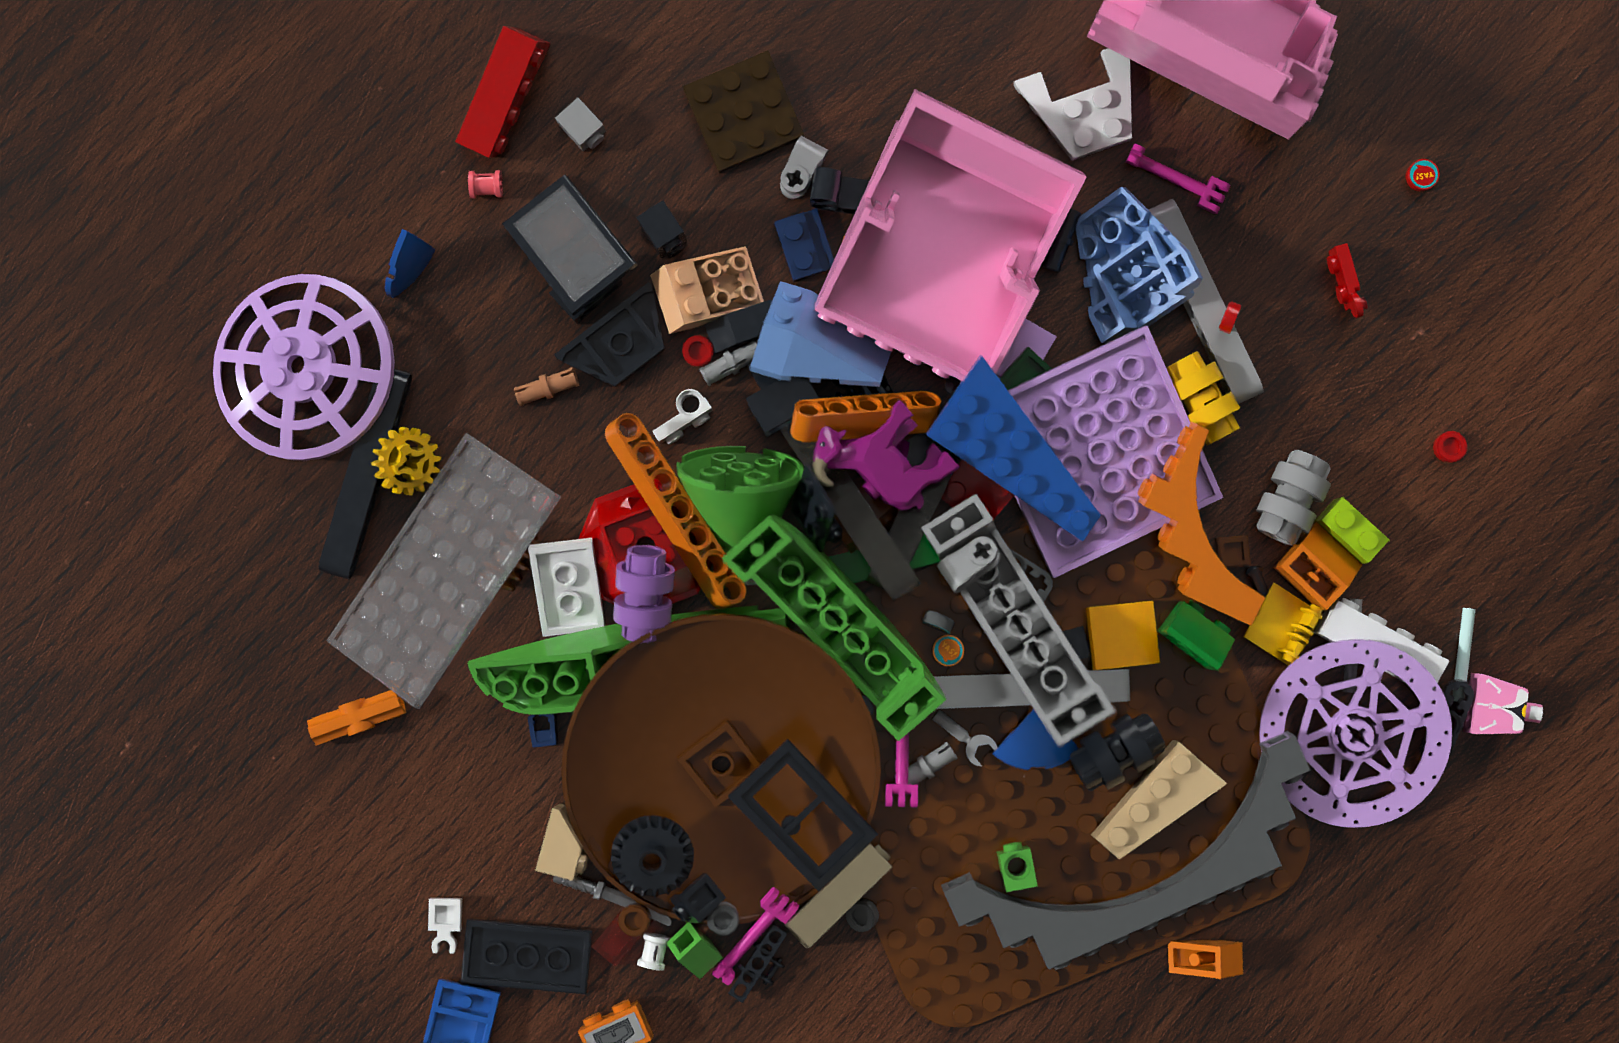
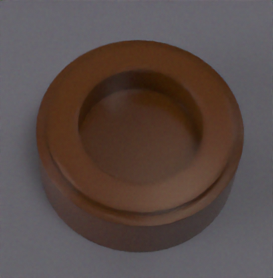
M639 903L627 905L621 911L618 918L620 929L626 935L632 937L644 934L651 925V913L647 907Z

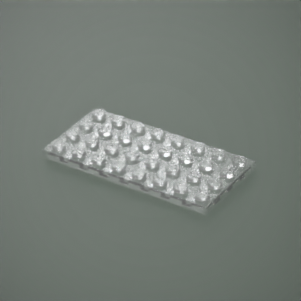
M466 433L326 641L410 705L420 709L561 496Z

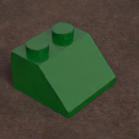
M1190 600L1189 603L1179 601L1157 632L1204 668L1219 670L1235 641L1229 635L1231 629L1217 619L1211 622L1203 616L1206 611L1194 601Z

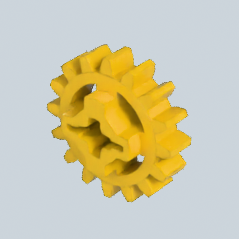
M400 427L399 434L394 430L388 431L390 439L379 438L378 441L382 448L381 450L373 449V453L379 457L378 460L371 462V465L379 467V471L374 476L378 479H384L382 487L387 489L392 487V492L396 494H401L403 491L406 495H413L414 489L419 492L425 491L424 482L434 483L430 475L431 473H439L440 470L434 467V462L440 461L441 457L433 455V451L438 448V445L428 444L431 438L429 434L420 435V429L412 428L409 431L408 427ZM411 440L418 445V447L411 448L410 445L407 444L405 441ZM402 474L403 478H406L407 481L401 482L394 476Z

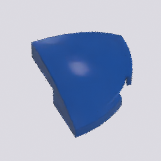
M402 229L389 262V274L395 277L394 279L386 277L385 292L387 296L392 298L402 293L419 277L436 250L422 239Z
M1033 709L992 754L1005 764L1018 769L1029 770L1031 767L1050 769L1070 760L1071 753L1079 748L1073 740L1059 747Z

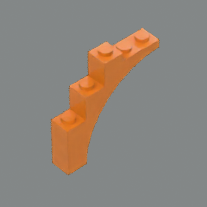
M1191 421L1189 427L1185 426L1180 432L1177 443L1180 445L1175 455H1170L1164 465L1163 472L1166 473L1164 478L1152 473L1149 479H1144L1138 491V496H1140L1138 502L1171 519L1169 524L1164 523L1158 534V540H1160L1158 546L1164 551L1190 562L1189 567H1184L1178 577L1177 583L1180 584L1178 590L1187 597L1252 626L1265 597L1239 581L1226 569L1212 550L1202 528L1197 506L1196 476L1200 453L1209 430Z

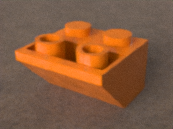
M1315 522L1309 534H1304L1273 568L1311 604L1320 607L1322 610H1328L1350 586L1362 564L1321 525Z

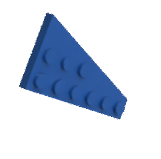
M980 355L926 435L1063 529L1084 541L1101 517L1100 513L983 356Z

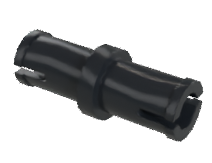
M1073 209L1069 210L1041 264L1042 267L1060 273L1068 247H1072L1074 243L1072 236L1079 217H1081L1080 212Z

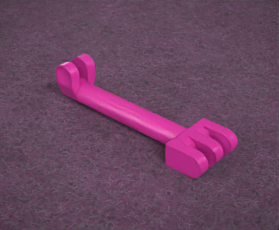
M1138 144L1133 145L1126 163L1134 167H1140L1201 196L1197 206L1213 214H1218L1220 207L1211 203L1210 200L1223 203L1225 196L1215 191V189L1228 192L1230 184L1214 176L1210 177L1207 185L1144 156L1143 154L1146 149Z
M909 733L899 741L896 739V783L886 784L885 807H892V794H898V807H905V794H911V807L918 806V785H908Z
M775 887L771 888L760 901L761 907L766 911L712 971V975L718 979L721 977L722 982L726 985H730L735 978L733 970L735 964L777 918L786 924L798 910L799 905L794 901L783 909L789 901V897L784 894L776 902H773L779 895V890Z

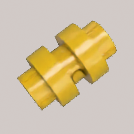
M1196 351L1166 368L1180 400L1184 403L1189 413L1187 416L1190 423L1192 421L1209 430L1205 440L1207 446L1240 428L1232 414L1240 409V406L1232 392L1224 396L1220 392L1216 382L1224 377L1215 361L1205 365L1201 355Z

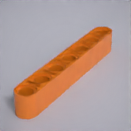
M631 413L622 414L606 427L605 437L608 444L709 602L718 609H726L740 603L745 598L746 586L722 560L726 553L641 420ZM619 425L627 429L628 437L620 432ZM637 452L644 456L645 464L638 460ZM654 479H657L661 482L663 488L662 491L658 490L655 487ZM672 505L678 509L680 513L679 518L673 515L671 511ZM689 532L696 537V545L690 542ZM707 559L710 560L714 566L713 572H711L706 566ZM724 586L730 590V599L724 595Z

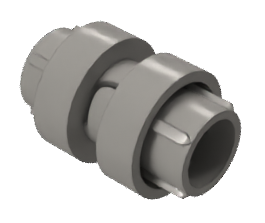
M1300 450L1292 451L1287 462L1279 461L1271 477V481L1277 484L1278 487L1274 494L1265 492L1256 509L1261 514L1257 523L1258 531L1287 545L1296 544L1301 533L1309 534L1317 517L1309 510L1312 502L1323 503L1331 487V483L1326 480L1331 470L1330 465L1324 460Z

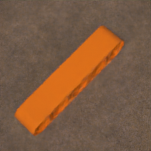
M913 391L800 400L794 407L790 433L798 441L817 442L820 430L825 426H829L835 432L846 430L841 440L861 438L878 430L889 419L892 407L899 400L911 411L913 416L910 418L918 425L909 434L927 433L938 417L941 399L933 392Z

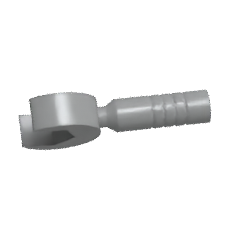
M941 710L932 719L957 740L966 743V756L974 765L982 766L974 757L978 746L989 744L994 751L997 749V745L992 738L984 734L970 737L968 731Z

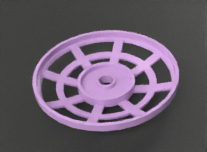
M298 274L282 277L263 285L243 300L231 314L219 336L213 365L214 388L219 406L236 433L251 446L268 455L300 461L328 457L341 452L357 442L370 430L381 415L389 398L393 383L395 364L393 344L388 328L378 310L365 296L353 287L334 278L321 275ZM308 283L303 300L287 301L267 309L261 298L262 295L270 290L283 285ZM321 285L329 286L344 293L356 302L362 311L345 320L334 309L316 302ZM251 305L258 318L252 322L245 332L238 350L225 349L227 339L235 323ZM300 309L296 327L286 328L281 331L273 317L286 311ZM313 311L327 316L337 326L323 336L309 329ZM369 321L375 330L379 342L381 356L380 371L361 367V350L354 330ZM263 326L271 339L265 345L262 353L247 351L253 336ZM343 337L346 338L350 350V365L337 364L332 345ZM302 357L304 359V368L301 372L294 373L291 368L292 362L295 358ZM222 362L236 363V381L243 400L232 411L227 405L223 392ZM245 364L260 366L263 382L252 392L249 391L245 379ZM334 376L348 378L342 394L332 404L324 392L331 385ZM359 380L378 383L376 393L368 409L351 428L340 415V412L352 399ZM270 392L276 397L283 399L281 419L269 414L258 405ZM313 400L322 412L309 419L294 420L296 403H306ZM251 410L262 421L281 428L280 448L255 438L241 426L239 421ZM329 421L340 434L339 438L319 447L303 450L293 449L294 430L313 429Z

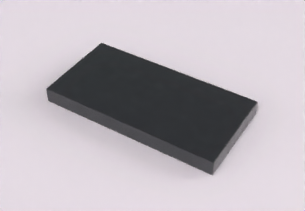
M468 918L466 922L461 983L587 994L593 930Z

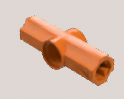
M398 688L367 699L363 697L338 706L339 709L307 720L308 731L316 746L347 734L352 736L374 728L375 724L402 716V714L406 713L405 702Z

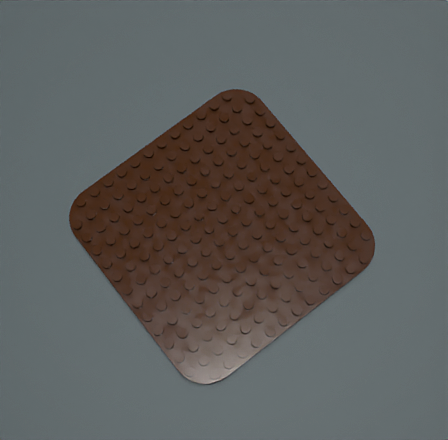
M1028 525L1001 536L1008 548L1042 568L1050 575ZM1161 528L1058 577H1051L1053 587L1044 601L1045 606L1061 631L1084 626L1089 649L1087 607L1153 601L1156 630H1158L1179 601L1189 603L1192 600L1206 611L1203 616L1211 622H1214L1215 619L1220 622L1221 620L1216 609L1187 597L1178 590L1180 585L1177 583L1178 577L1184 567H1189L1190 562L1174 556L1158 546L1160 542L1158 534ZM1015 558L1016 561L1018 562V564H1019L1020 567H1021V564H1020L1019 560H1018L1017 558ZM939 563L865 594L907 640L933 676L1010 673L961 593H954L937 568ZM1027 565L1025 575L1033 584L1036 591L1039 588L1044 590L1047 586L1043 582L1045 576L1040 575V577L1035 578L1030 575L1029 572L1033 568ZM928 610L934 611L954 620L955 624L951 634L941 632L922 623L925 612ZM798 625L792 629L810 639ZM1157 632L1160 663L1113 668L1129 669L1130 701L1110 702L1116 713L1072 739L1077 747L1081 748L1080 739L1095 731H1098L1102 738L1113 733L1110 723L1126 714L1133 719L1145 713L1155 723L1166 747L1172 740L1179 741L1227 783L1121 859L1114 856L1091 834L1146 770L1137 773L1133 766L1122 771L1125 778L1124 782L1109 790L1102 785L1090 791L1082 783L1070 760L1050 769L1031 767L1029 770H1022L1005 764L992 754L994 752L992 747L986 744L978 746L974 757L982 765L977 766L971 763L966 756V743L957 740L932 720L935 714L941 710L968 731L970 737L978 734L987 735L995 741L998 748L1005 738L1033 710L1032 706L935 709L909 732V766L917 762V757L920 755L925 757L945 742L950 744L958 759L936 771L933 778L929 779L927 777L916 784L918 785L917 807H911L910 805L911 794H905V807H898V794H892V807H885L886 784L896 783L894 777L896 774V738L877 720L876 706L872 703L874 714L871 715L876 730L880 750L881 774L876 808L870 826L878 835L869 844L874 848L879 845L891 857L888 863L892 868L862 898L872 901L878 909L879 919L875 929L905 998L918 1013L932 1022L948 1027H970L981 1024L1170 943V941H1176L1272 900L1287 891L1297 881L1304 870L1309 856L1310 833L1304 813L1290 803L1296 818L1288 821L1289 825L1282 830L1272 832L1270 829L1267 831L1282 865L1274 869V874L1263 879L1255 877L1246 881V885L1237 891L1229 892L1226 890L1217 894V898L1208 904L1200 905L1197 903L1188 907V911L1179 917L1171 918L1168 916L1163 918L1152 929L1145 931L1141 929L1130 933V937L1123 942L1116 944L1112 942L1101 946V950L1096 954L1087 957L1080 955L1071 959L1072 963L1062 969H1054L1053 967L1049 970L1040 954L1033 935L1028 937V941L1019 947L1010 948L1008 946L1003 948L989 914L984 915L983 920L976 925L967 927L964 924L959 927L941 886L970 872L973 880L993 890L1020 899L1065 905L1098 903L1122 898L1150 888L1176 874L1195 860L1217 839L1234 817L1253 781L1261 756L1259 745L1261 713L1232 646L1219 670H1209ZM953 635L961 640L964 646V655L959 663L953 666H943L934 659L932 647L939 637ZM1091 657L1080 659L1086 670H1093ZM858 688V690L860 691L861 695H862V696H866V695ZM1161 753L1154 756V759L1156 760ZM1021 842L1022 846L1027 845L1031 850L1038 886L1006 892L1003 887L996 851L1003 850L1004 844ZM1019 857L1011 859L1008 863L1009 872L1013 874L1020 873L1025 866L1024 860Z

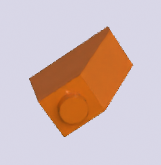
M1224 940L1170 941L1168 943L1169 973L1218 979L1242 975V942Z

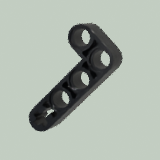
M817 167L814 170L810 206L821 210L855 215L870 180L844 177L842 171Z

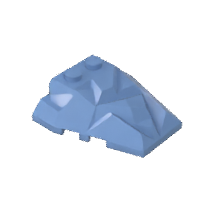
M1120 187L1079 217L1076 225L1080 259H1085L1088 277H1084L1083 281L1084 287L1090 290L1092 306H1088V314L1101 343L1106 344L1143 326H1150L1194 296L1193 290L1199 286L1203 278L1190 251L1126 187Z

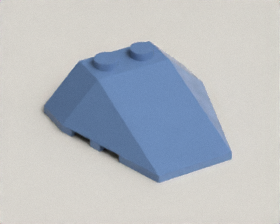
M780 281L765 318L750 371L778 380L790 381L791 376L808 377L810 382L820 383L821 378L837 379L840 384L879 387L891 352L875 344L876 339L867 335L860 338L846 330L848 326L838 321L835 324H831L818 317L819 312L815 311V302L818 294L811 290Z

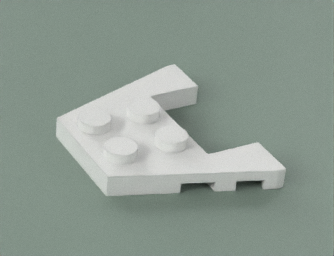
M1109 48L1102 50L1101 56L1111 82L1057 101H1051L1041 72L1014 81L1015 89L1026 99L1029 107L1048 127V131L1072 161L1130 141L1132 138L1130 59Z

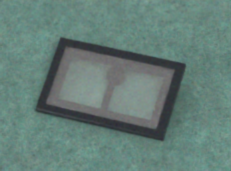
M567 175L560 177L502 223L574 316L637 266L635 260Z

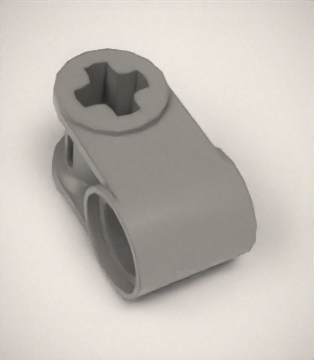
M800 136L781 174L780 189L783 195L789 199L803 197L813 180L815 168L823 165L829 150ZM795 177L800 179L799 184H795L794 187L789 186V180L792 181Z
M978 537L960 550L951 553L941 560L937 568L954 593H959L971 586L984 574L994 569L999 564L1000 552L990 538ZM982 548L988 551L990 555L988 559L984 560L980 555L979 551Z

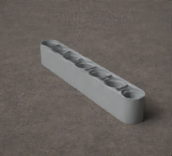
M1170 199L1148 209L1190 251L1203 278L1199 286L1193 290L1194 296L1183 304L1211 363L1216 362L1224 377L1219 381L1225 393L1232 392L1238 404L1262 394V383L1235 326H1233L1230 334L1219 331V325L1226 306L1178 205L1173 199Z
M1129 669L1087 670L1095 684H1099L1109 702L1130 701ZM1011 673L934 676L946 697V701L936 709L1030 705Z

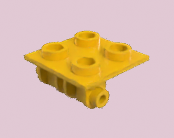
M1273 583L1252 626L1248 627L1243 637L1289 666L1300 657L1305 646L1308 645L1310 637L1314 634L1313 631L1318 622L1323 618V610L1316 605H1308L1278 584Z

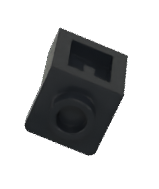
M702 873L681 894H674L670 901L674 904L673 911L683 922L688 921L689 923H700L726 896L707 873Z

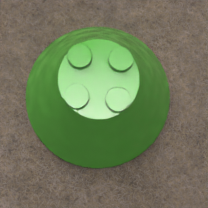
M719 446L695 450L683 455L682 463L677 462L676 472L683 488L720 546L723 547L725 553L733 549L769 515L782 517L799 485V480L804 471L803 464L791 455L766 448L763 449V454L746 452V446Z

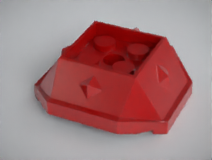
M654 479L655 487L658 490L662 491L663 488L661 482L657 479ZM635 484L594 500L578 539H593L600 592L603 600L614 605L615 597L625 593L615 585L617 564L626 560L629 547L638 545L640 540L646 537L651 538L656 547L666 551V563L672 565L675 569L673 590L663 594V596L669 598L672 604L699 594L701 590L699 584ZM672 505L671 511L673 515L679 518L680 513L678 509ZM689 532L690 542L696 545V537ZM707 559L706 566L710 570L712 562Z

